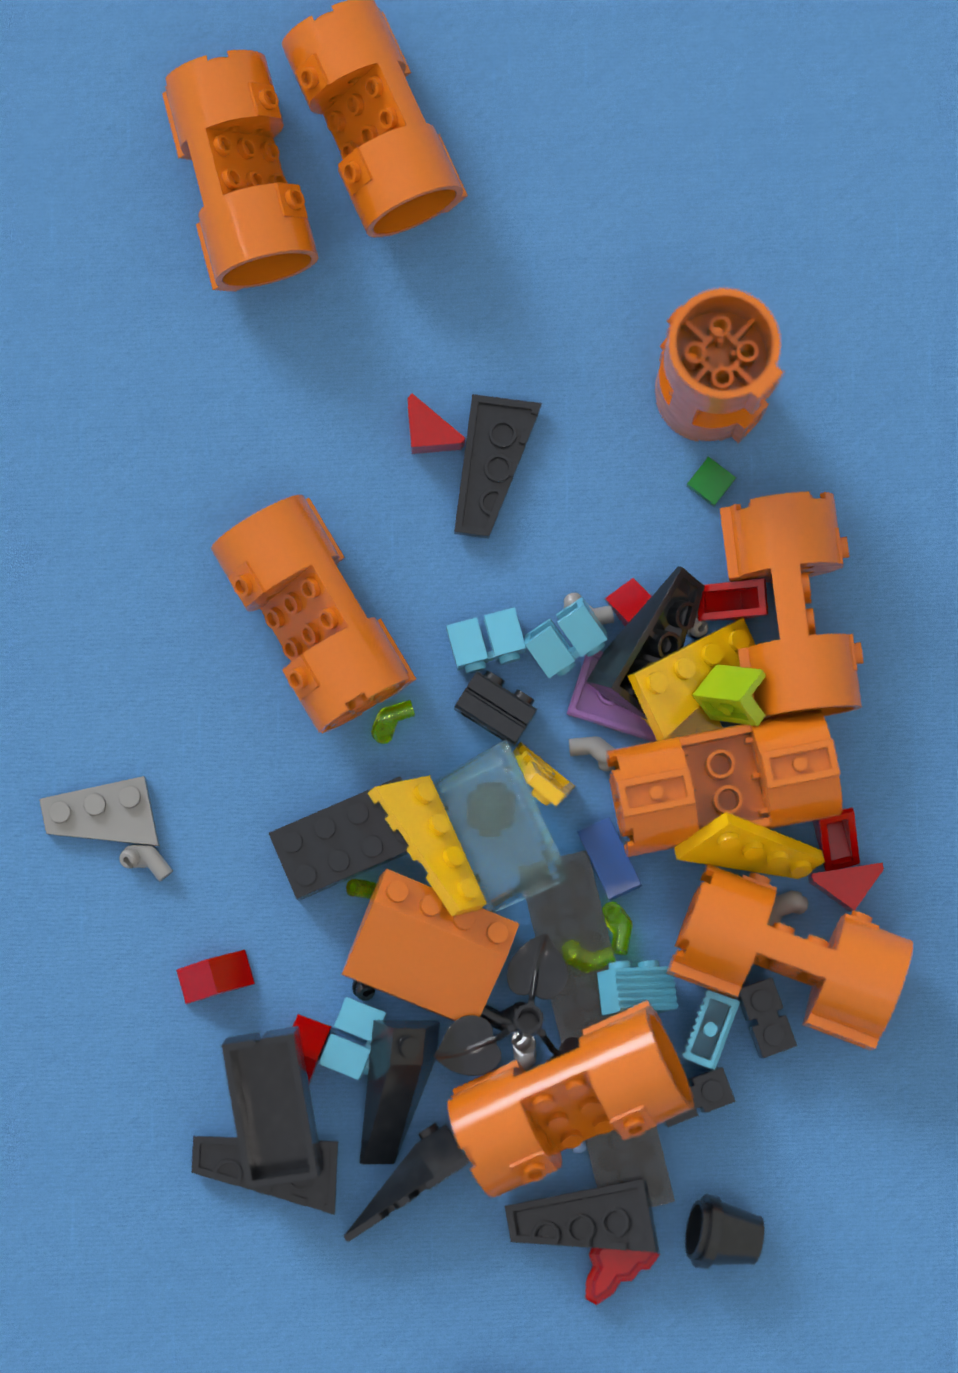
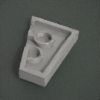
M144 776L39 799L45 830L48 835L160 846L146 778Z

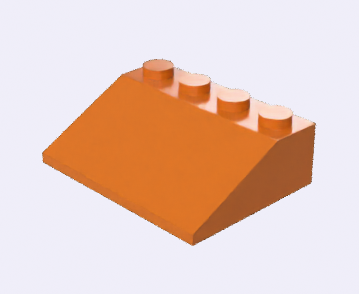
M386 869L378 878L341 975L453 1021L468 1015L480 1017L506 961L519 923L483 908L452 917L432 887Z

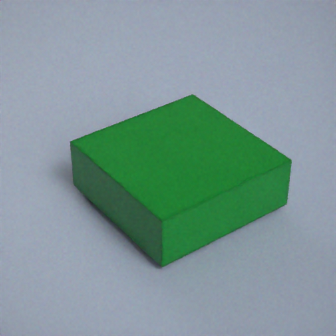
M708 456L686 486L714 507L735 481L736 477Z

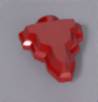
M591 1248L589 1256L593 1266L586 1277L585 1299L598 1305L612 1296L621 1282L633 1281L641 1269L649 1270L660 1254L658 1252Z

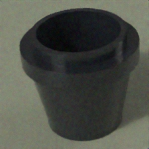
M705 1194L694 1203L688 1217L685 1233L686 1255L691 1259L694 1267L708 1269L711 1265H754L758 1261L763 1247L764 1220L762 1216L722 1202L718 1196Z

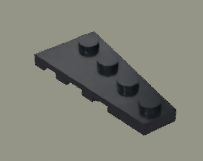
M472 394L454 534L490 538L542 403Z
M193 1136L191 1173L246 1188L237 1137ZM318 1140L323 1170L319 1178L251 1188L250 1190L335 1215L338 1141Z
M646 1179L505 1206L511 1242L660 1252Z

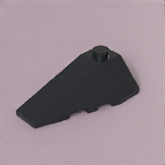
M678 566L605 649L586 682L612 702L647 720L628 676L683 648L688 630L694 627L705 586L683 567Z
M373 1020L360 1164H395L436 1060L435 1053L438 1048L439 1021Z
M435 1122L418 1133L421 1140L413 1146L343 1237L347 1242L389 1216L395 1209L398 1210L411 1202L425 1189H431L469 1164L468 1157L460 1149L457 1140L446 1124L439 1128Z

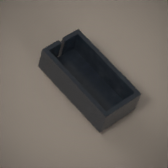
M399 776L381 785L400 782L402 778ZM373 788L268 833L298 901L409 854L406 850L409 847L408 843L398 829L393 831L385 818L388 814L380 802L374 804L368 795V792Z
M299 1026L266 1031L262 1038H260V1032L227 1037L221 1044L246 1189L319 1178L323 1170Z

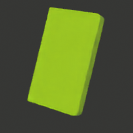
M717 664L692 696L710 720L758 726L766 715L751 695L764 680L766 674L762 669Z

